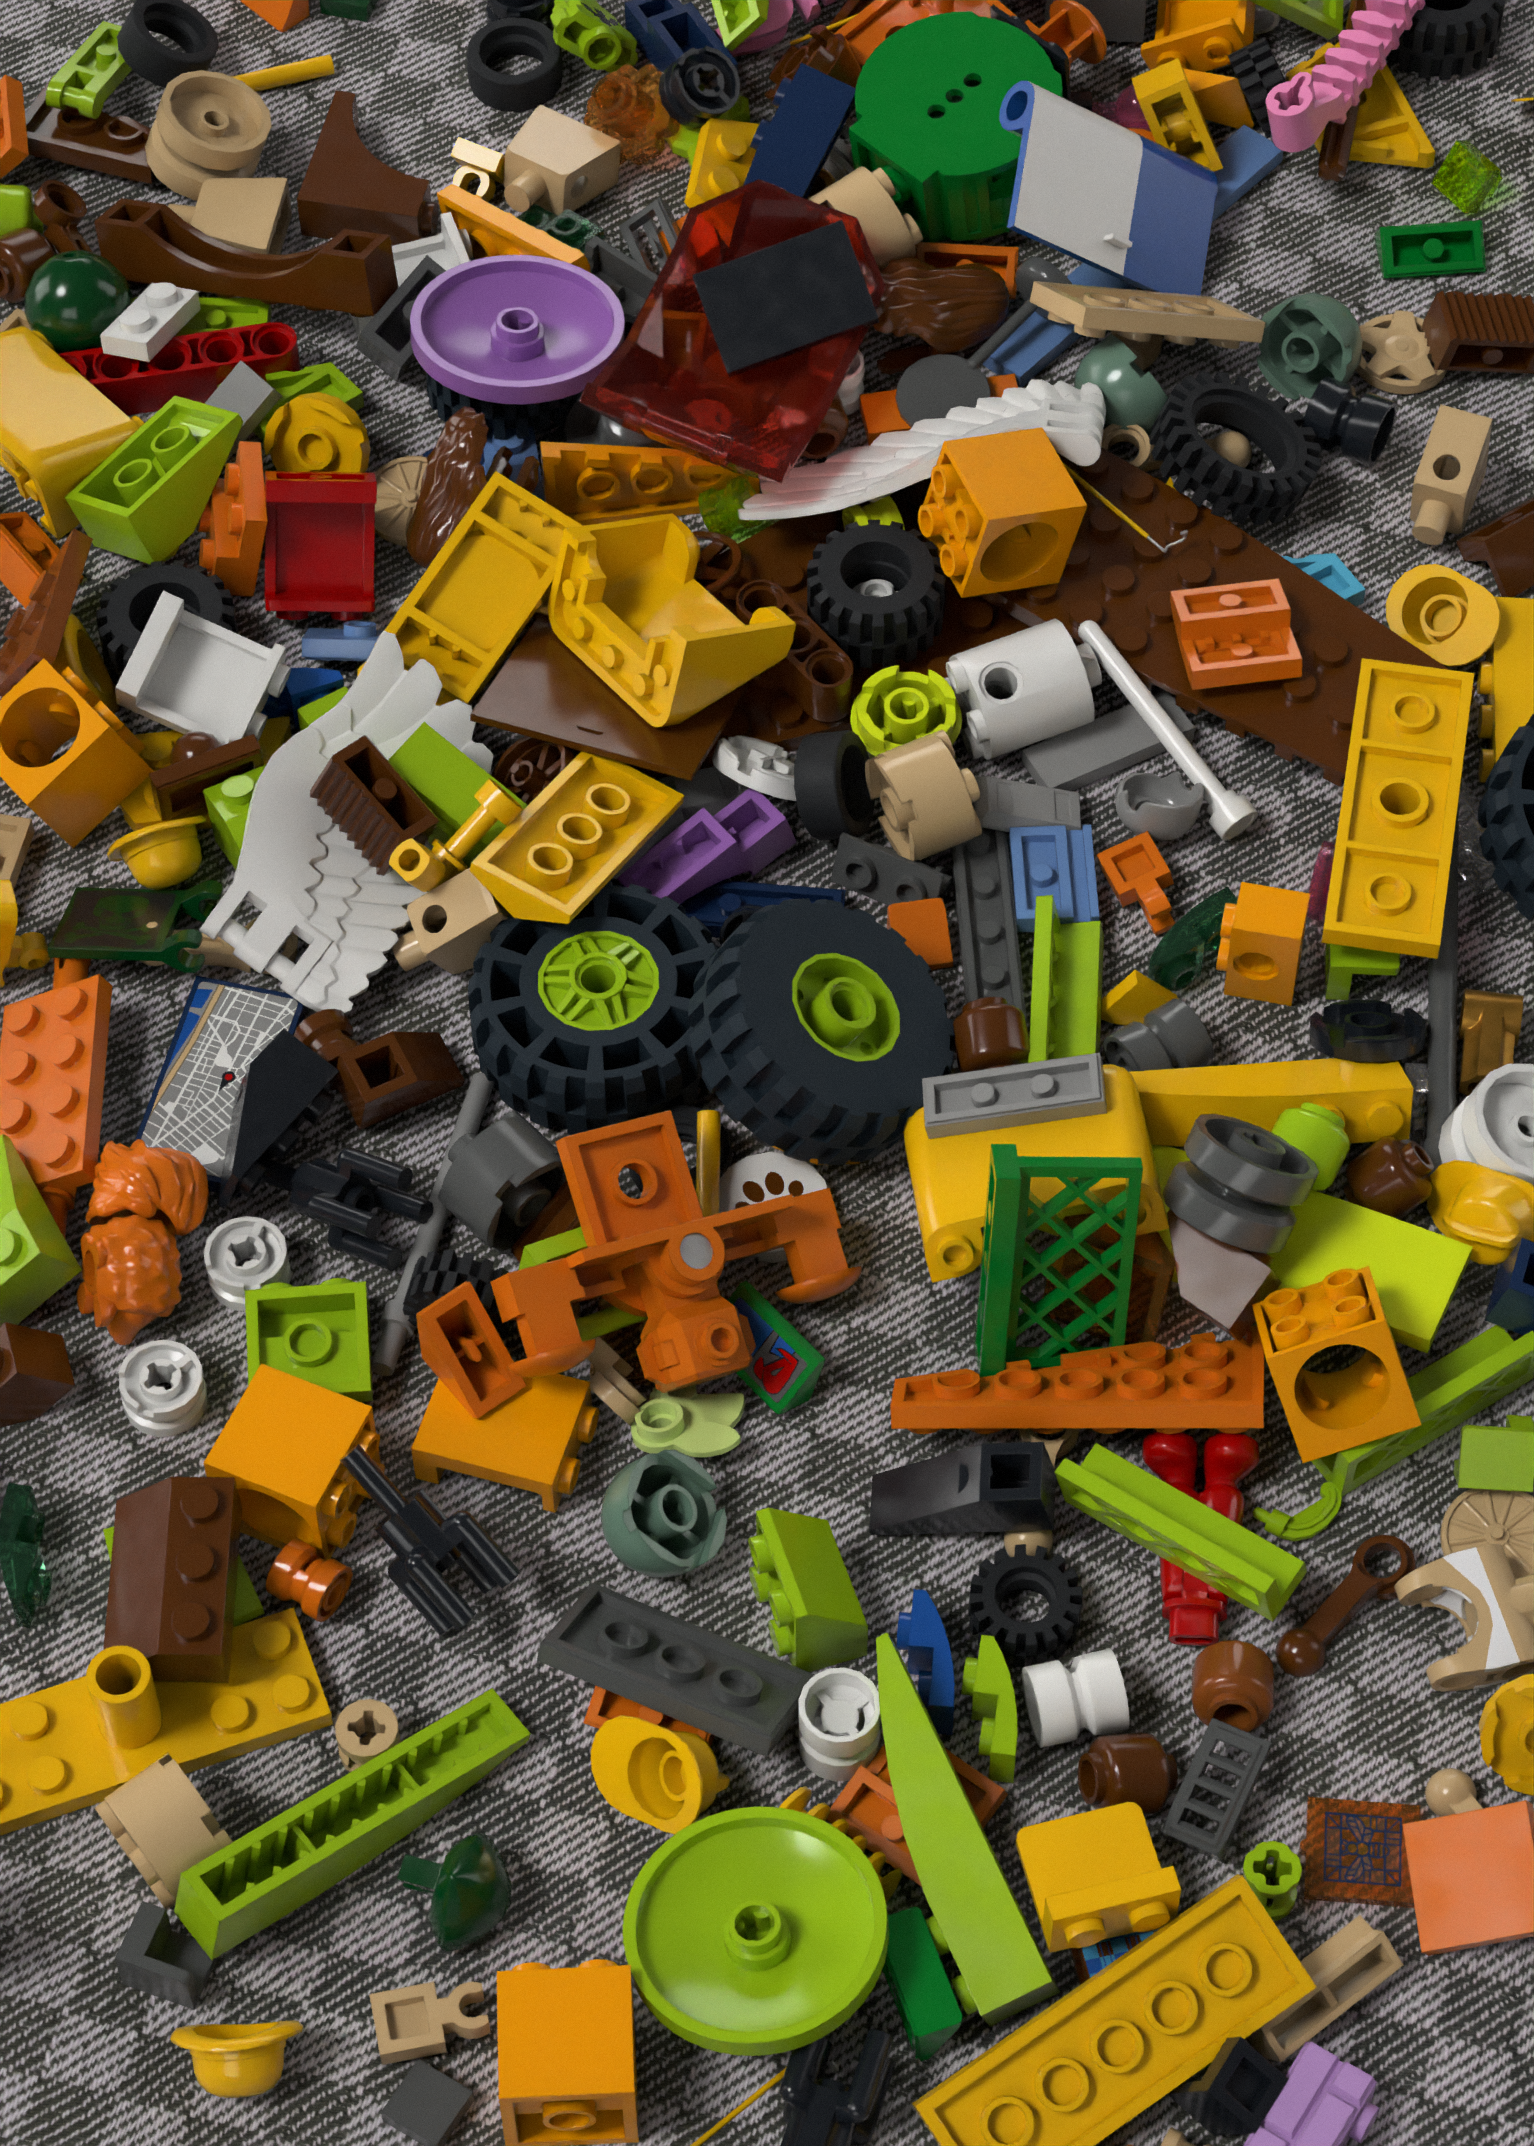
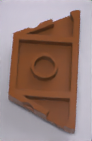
M75 528L69 534L49 570H44L36 581L29 596L31 601L26 609L17 608L5 628L3 636L8 639L0 650L1 697L5 696L43 658L51 665L57 657L93 540Z

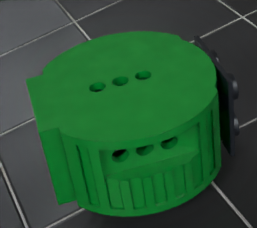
M994 4L990 7L991 18L979 17L973 12H950L933 15L908 24L886 38L873 51L865 62L857 80L855 89L857 122L848 129L854 170L861 166L867 168L870 172L879 167L884 170L896 191V195L891 197L901 215L908 213L914 219L922 233V242L937 243L947 239L952 241L977 240L1010 231L1011 229H1008L1007 225L1022 138L1006 131L1001 126L999 113L1002 101L1010 88L1020 81H1029L1069 101L1072 98L1069 60L1063 49L1054 42H1046L1033 33L1022 19L1014 15L1009 16Z

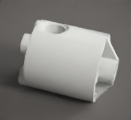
M1056 618L951 656L949 662L946 663L948 677L944 678L952 687L960 706L962 718L966 728L961 729V736L965 749L972 760L981 757L990 760L1093 722L1095 709L1091 688L1102 684L1099 663L1091 646L1087 642L1075 646L1071 635L1063 623Z

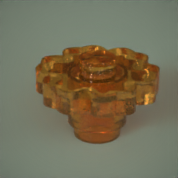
M626 64L617 71L607 74L595 85L587 103L588 111L584 117V124L621 141L619 165L629 159L635 165L641 166L648 162L650 158L653 159L660 156L665 147L664 138L674 136L680 128V123L668 114L661 102L659 82L663 73L651 64L643 66L639 71L632 65Z

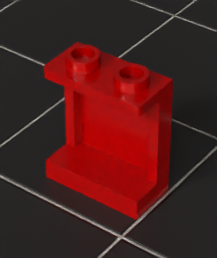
M265 471V498L268 521L264 550L265 610L276 611V617L285 620L306 619L309 617V611L330 612V617L336 620H360L363 618V612H375L374 550L375 504H377L375 473Z

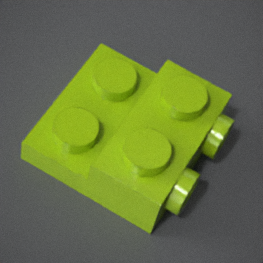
M332 1278L323 1281L320 1285L295 1287L287 1283L278 1282L264 1285L256 1290H245L248 1385L262 1363L356 1401H373L370 1304L366 1281L353 1282L346 1278Z

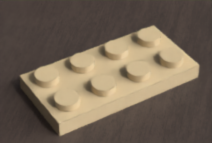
M1034 281L1030 297L1031 303L1049 311L1047 317L1049 320L1074 325L1073 331L1075 333L1094 338H1104L1106 330L1119 331V336L1135 341L1148 342L1150 341L1151 334L1164 335V339L1169 342L1182 345H1195L1196 338H1208V343L1212 345L1238 349L1240 341L1261 343L1266 323L1210 296Z

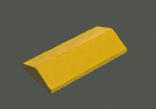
M581 751L471 862L470 872L513 918L569 924L683 804L685 795L623 762Z

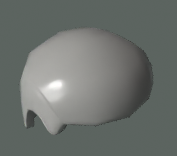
M1173 772L1164 778L1151 773H1130L1118 783L1115 792L1116 811L1120 820L1134 834L1139 835L1148 831L1153 841H1172L1190 831L1194 826L1203 802L1204 786L1202 783H1196L1189 790L1184 785L1181 773Z

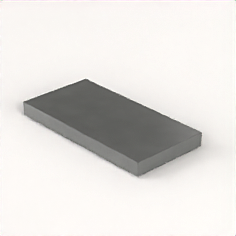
M595 1583L590 1584L543 1639L537 1657L539 1662L765 1757L769 1756L797 1718L798 1700L803 1686L814 1676L810 1672Z

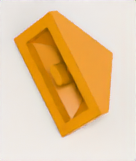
M1184 69L1205 120L1237 129L1243 125L1251 129L1253 128L1254 122L1250 105L1238 78Z

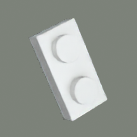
M152 282L100 335L103 353L150 362L201 309L198 291L179 288L166 282Z

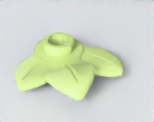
M696 1385L665 1394L655 1387L650 1393L649 1401L640 1406L639 1409L641 1411L635 1414V1421L631 1425L632 1440L637 1448L646 1453L657 1454L663 1450H677L690 1457L707 1458L722 1455L741 1443L739 1433L733 1428L740 1421L744 1411V1394H697Z

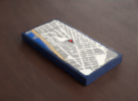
M196 975L135 1141L140 1139L145 1142L147 1147L172 1148L193 1155L206 1169L209 1191L219 1193L235 1094L250 1063L283 1029L294 1036L296 1028L305 1019L308 1007L287 993ZM239 1192L236 1197H241L242 1193Z

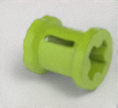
M1276 1841L1261 1842L1245 1856L1243 1877L1273 1921L1287 1916L1294 1908L1296 1902V1887L1300 1882L1302 1873L1300 1858L1284 1843ZM1269 1857H1274L1273 1865L1267 1864ZM1265 1877L1274 1878L1275 1886L1267 1885ZM1267 1898L1273 1899L1271 1906L1266 1905Z

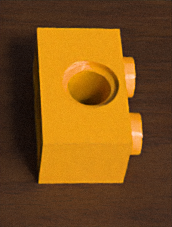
M1241 882L1237 904H1225L1220 930L1221 941L1216 970L1226 972L1224 995L1292 1006L1302 954L1310 893Z

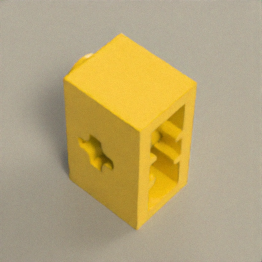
M1179 58L1131 78L1138 102L1156 143L1206 166L1214 172L1223 168L1216 145Z

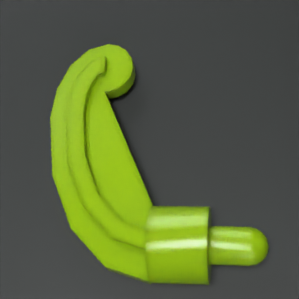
M1325 1482L1321 1485L1319 1491L1322 1499L1293 1517L1276 1508L1270 1513L1263 1508L1256 1507L1252 1514L1255 1519L1265 1523V1531L1281 1539L1294 1542L1310 1539L1325 1530L1337 1516L1342 1503V1494L1332 1482Z

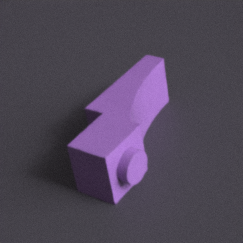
M748 788L714 816L703 807L652 847L647 854L621 874L617 881L621 887L629 888L630 884L648 888L652 891V895L662 899L664 896H667L681 904L702 890L735 875L749 872L752 876H755L796 843V839L786 817L761 792Z

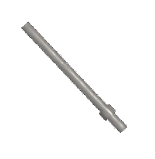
M475 1073L472 1076L429 1201L433 1203V1214L427 1223L420 1224L395 1297L387 1301L379 1322L382 1334L371 1362V1369L379 1375L391 1376L394 1373L405 1339L411 1338L414 1334L416 1326H413L408 1321V1315H404L403 1302L417 1260L422 1255L427 1258L428 1252L437 1250L450 1212L438 1199L444 1178L452 1165V1162L448 1159V1153L452 1145L464 1134L474 1133L477 1135L494 1087V1082L488 1081L484 1073Z

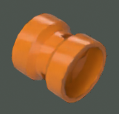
M295 1538L283 1547L276 1557L268 1573L265 1587L268 1593L282 1601L294 1600L300 1603L304 1614L318 1622H324L335 1613L344 1600L352 1581L353 1572L350 1567L336 1559L323 1560L318 1557L315 1547L299 1538Z

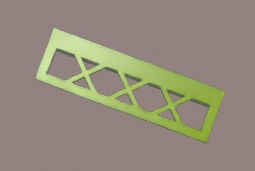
M1053 895L1036 896L1028 1063L1100 1052L1104 933L1101 921L1061 924Z
M1495 1325L1408 1378L1421 1426L1312 1460L1311 1462L1327 1482H1332L1343 1497L1532 1380L1534 1377L1533 1330L1514 1341L1503 1327Z
M1095 1443L1080 1466L1064 1458L1055 1470L1065 1502L1168 1562L1182 1568L1187 1573L1272 1622L1307 1573L1304 1561Z

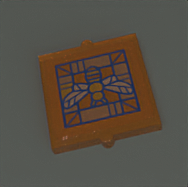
M1308 1797L1306 1839L1302 1840L1299 1846V1853L1305 1856L1304 1900L1415 1908L1402 1824L1420 1821V1805Z

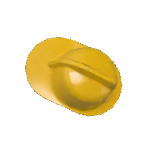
M1439 564L1419 565L1405 572L1394 583L1386 600V620L1390 630L1442 665L1449 667L1467 665L1482 657L1494 643L1500 629L1501 611L1496 597L1485 587L1453 569Z
M1452 1160L1441 1164L1430 1175L1433 1190L1427 1199V1207L1434 1224L1446 1237L1473 1246L1471 1261L1482 1265H1498L1505 1262L1522 1238L1534 1242V1186L1530 1182L1462 1160Z
M624 1715L606 1721L595 1733L590 1753L591 1771L598 1790L612 1807L624 1815L654 1826L663 1832L676 1834L694 1823L699 1814L709 1808L715 1800L717 1793L729 1786L730 1778L719 1771L716 1757L711 1747L704 1739L694 1733L668 1730L638 1717Z

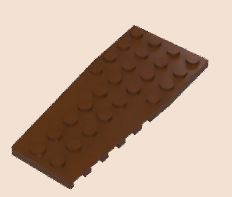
M1102 447L1099 459L1090 466H1080L1069 459L1064 464L1147 532L1164 549L1168 544L1183 538L1184 534L1180 535V532L1188 530L1185 541L1168 548L1166 553L1162 552L1071 477L1088 506L1059 583L978 595L1030 627L1055 618L1058 619L1071 635L1075 646L1084 643L1078 635L1080 624L1087 620L1096 622L1150 692L1155 686H1158L1176 695L1177 706L1195 715H1198L1204 709L1226 720L1225 730L1243 739L1250 732L1274 744V754L1291 763L1296 756H1299L1323 768V779L1341 787L1345 780L1362 658L1449 670L1224 517L1211 514V509L1204 505L1198 507L1190 501V497L1183 493L1180 494L1176 489ZM1279 578L1291 608L1290 628L1303 658L1302 677L1192 690L1176 634L1170 603V591ZM1473 686V689H1472L1471 705H1472V703H1473L1474 692H1475V687H1474V686Z

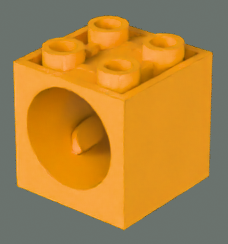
M1040 427L944 441L937 464L931 472V482L924 503L918 511V524L921 533L938 548V557H940V564L944 574L951 578L961 598L1059 583L1088 505L1045 431Z
M43 658L0 699V777L30 809L72 848L77 846L149 776V773L154 771L139 756L147 747L69 667L59 674ZM77 736L70 749L62 757L49 764L56 750L66 741Z
M1369 1266L1358 1270H1337L1327 1275L1321 1282L1300 1289H1279L1270 1293L1263 1301L1252 1304L1265 1358L1303 1463L1422 1425ZM1349 1344L1367 1349L1365 1354L1356 1363L1341 1371L1315 1373L1301 1368L1312 1355L1330 1346Z
M262 1363L203 1462L206 1477H235L242 1505L241 1533L281 1549L291 1540L299 1538L315 1547L318 1557L325 1561L331 1559L337 1547L343 1549L347 1546L356 1527L357 1510L365 1497L372 1498L340 1462V1459L359 1444L382 1472H385V1466L380 1461V1435L376 1433L372 1406Z
M594 1959L585 1961L578 1967L551 1969L546 1964L530 1962L519 1964L513 1967L511 1971H497L499 2103L506 2146H572L639 2142L635 2014L631 1965H617L610 1960Z

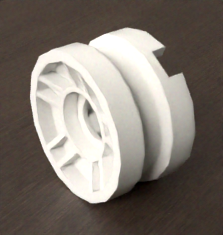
M251 1216L233 1218L216 1227L207 1238L203 1254L210 1289L219 1303L228 1308L246 1312L245 1290L260 1289L270 1283L290 1284L292 1274L285 1237L277 1226L269 1221ZM244 1259H252L250 1261L244 1262L243 1266H238V1264Z
M157 1340L136 1347L124 1358L118 1372L119 1392L122 1397L124 1412L135 1428L144 1434L155 1437L176 1436L191 1429L202 1418L207 1406V1388L202 1365L195 1352L182 1343L171 1340ZM170 1383L172 1388L166 1390L163 1386L157 1387L156 1385Z

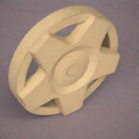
M1395 310L1394 314L1382 315L1361 325L1362 349L1373 354L1372 359L1367 364L1361 353V362L1356 371L1362 379L1377 389L1394 394L1421 393L1441 382L1447 370H1434L1430 362L1432 359V354H1429L1430 346H1427V339L1424 338L1425 331H1422L1424 319L1415 317L1413 312ZM1393 375H1405L1410 380H1398L1390 377Z

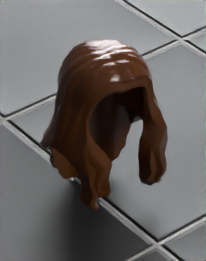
M915 257L892 259L889 265L882 271L876 269L873 273L864 277L879 318V323L872 325L875 330L886 334L893 333L898 337L913 333L920 335L924 341L930 344L885 352V358L877 360L878 370L884 374L891 375L905 371L921 358L937 354L955 355L968 350L978 343L986 342L1007 321L1009 294L1005 281L999 273L980 263L936 268Z
M467 406L459 409L445 422L435 449L427 456L428 465L422 477L420 495L406 532L407 549L411 557L425 569L430 566L494 472L497 471L509 479L513 471L512 466L509 464L513 452L504 445L494 455L492 464L485 476L484 467L480 464L487 442L489 428L486 425L485 415L483 413L477 414L474 408ZM534 455L526 457L515 481L517 485L532 494L538 484L539 461Z

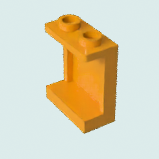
M1158 0L1155 39L1143 43L1140 54L1150 70L1179 58L1184 69L1201 72L1231 64L1228 57L1229 54L1253 43L1256 4L1249 0Z
M561 1374L537 1378L522 1377L527 1385L526 1387L476 1419L469 1414L438 1378L411 1448L415 1478L439 1484L444 1469L538 1493L542 1496L543 1510L556 1513L562 1494L571 1495L575 1489L581 1464L580 1459H576L582 1442L591 1443L597 1428L599 1408L592 1406L590 1382Z

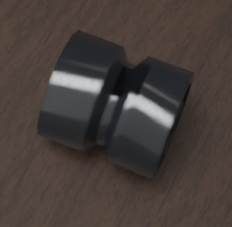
M1327 376L1321 380L1313 393L1302 427H1312L1316 434L1312 442L1319 443L1321 449L1331 451L1339 446L1344 458L1372 467L1378 461L1390 437L1397 414V403L1371 392L1358 397L1356 396L1355 386Z

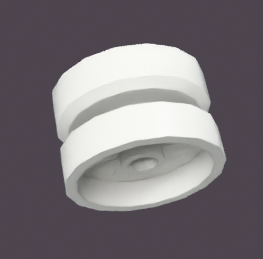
M1506 1064L1489 1072L1472 1093L1453 1110L1441 1128L1438 1148L1442 1164L1452 1160L1469 1161L1501 1173L1516 1176L1530 1182L1534 1186L1533 1064Z

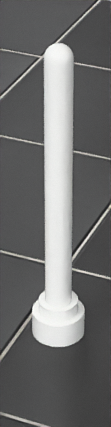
M1092 620L1082 622L1078 628L1080 639L1091 646L1098 662L1194 785L1202 783L1204 786V799L1209 804L1207 812L1211 816L1209 823L1223 841H1226L1247 829L1259 814L1245 795H1237L1234 790L1227 791L1099 625Z

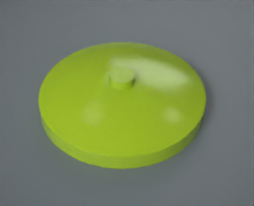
M757 1806L727 1810L705 1817L677 1832L653 1853L641 1869L628 1895L623 1918V1944L627 1965H631L633 1984L649 2011L664 2026L686 2041L715 2052L739 2056L772 2055L791 2051L817 2041L837 2029L861 2007L872 1992L883 1969L889 1941V1923L884 1891L874 1867L863 1851L848 1836L829 1823L806 1813L778 1807Z

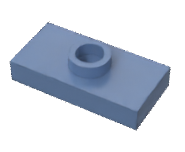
M370 621L345 622L343 629L309 628L302 637V657H305V660L367 661L374 644L384 630H376V623Z

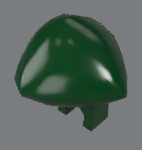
M483 1832L470 1835L451 1846L443 1864L407 1854L404 1856L397 1880L403 1882L405 1889L433 1896L428 1920L440 1948L445 1952L459 1950L480 1939L500 1923L511 1905L512 1884L505 1862L494 1841Z

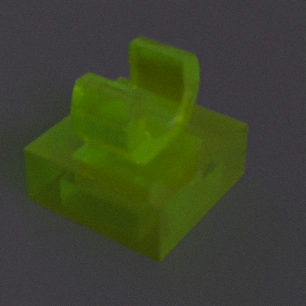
M1456 141L1431 183L1463 213H1477L1485 198L1493 196L1503 177L1499 175L1502 170L1469 141Z

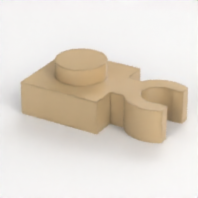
M434 1981L369 1994L382 2065L446 2053L444 2034L455 2032L466 2039H477L490 2033L488 2015L467 2017L461 2013L466 2005L484 2001L482 1983L479 1982L463 1983L457 1986L450 1993L449 1997L437 1999Z

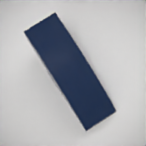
M631 0L625 2L626 30L637 40L636 46L660 71L664 72L667 66L691 48L702 49L708 46L718 49L725 54L738 72V63L692 2L684 5L679 0Z

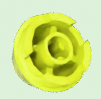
M894 665L876 672L866 680L862 686V691L858 694L852 705L850 721L853 733L857 734L864 743L870 759L878 754L939 730H944L950 738L952 745L954 744L961 730L962 713L952 687L942 676L929 669L928 676L917 672H899L900 665Z

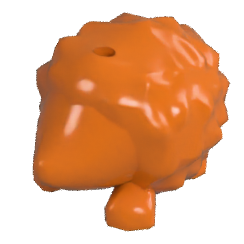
M139 1215L113 1217L104 1225L91 1226L90 1232L82 1235L81 1253L83 1257L82 1276L84 1281L80 1283L77 1290V1303L82 1315L94 1312L96 1327H106L117 1344L129 1345L133 1342L138 1332L157 1317H168L172 1314L175 1305L181 1301L179 1289L182 1281L180 1269L181 1254L177 1249L176 1238L168 1233L166 1226L161 1220H148Z

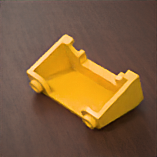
M19 326L0 332V465L15 478L21 496L26 500L31 497L36 502H41L45 513L40 518L41 524L59 540L80 524L64 497L134 434L144 422L135 415L129 418L55 352L53 345L40 332L31 331L27 327Z
M673 513L564 528L548 600V617L552 630L574 654L653 727H665L682 723L776 665L788 655L793 642L796 623L775 606L758 608L753 613L749 625L741 622L694 579L697 563L700 559V544L691 530Z
M1114 1064L1103 1065L1107 1104L1106 1114L928 1139L924 1107L919 1108L913 1116L907 1118L904 1125L905 1151L924 1254L932 1283L966 1275L974 1271L981 1264L983 1246L981 1228L984 1227L991 1144H1016L1018 1156L1141 1157L1143 1173L1136 1236L1169 1229L1137 1084L1131 1073L1125 1068ZM1031 1177L1030 1191L1044 1204L1067 1187L1057 1177ZM1103 1178L1089 1188V1190L1106 1204L1125 1190L1126 1178ZM1078 1197L1063 1209L1086 1203ZM1029 1207L1027 1216L1034 1212ZM1123 1210L1119 1214H1117L1121 1219L1123 1216Z

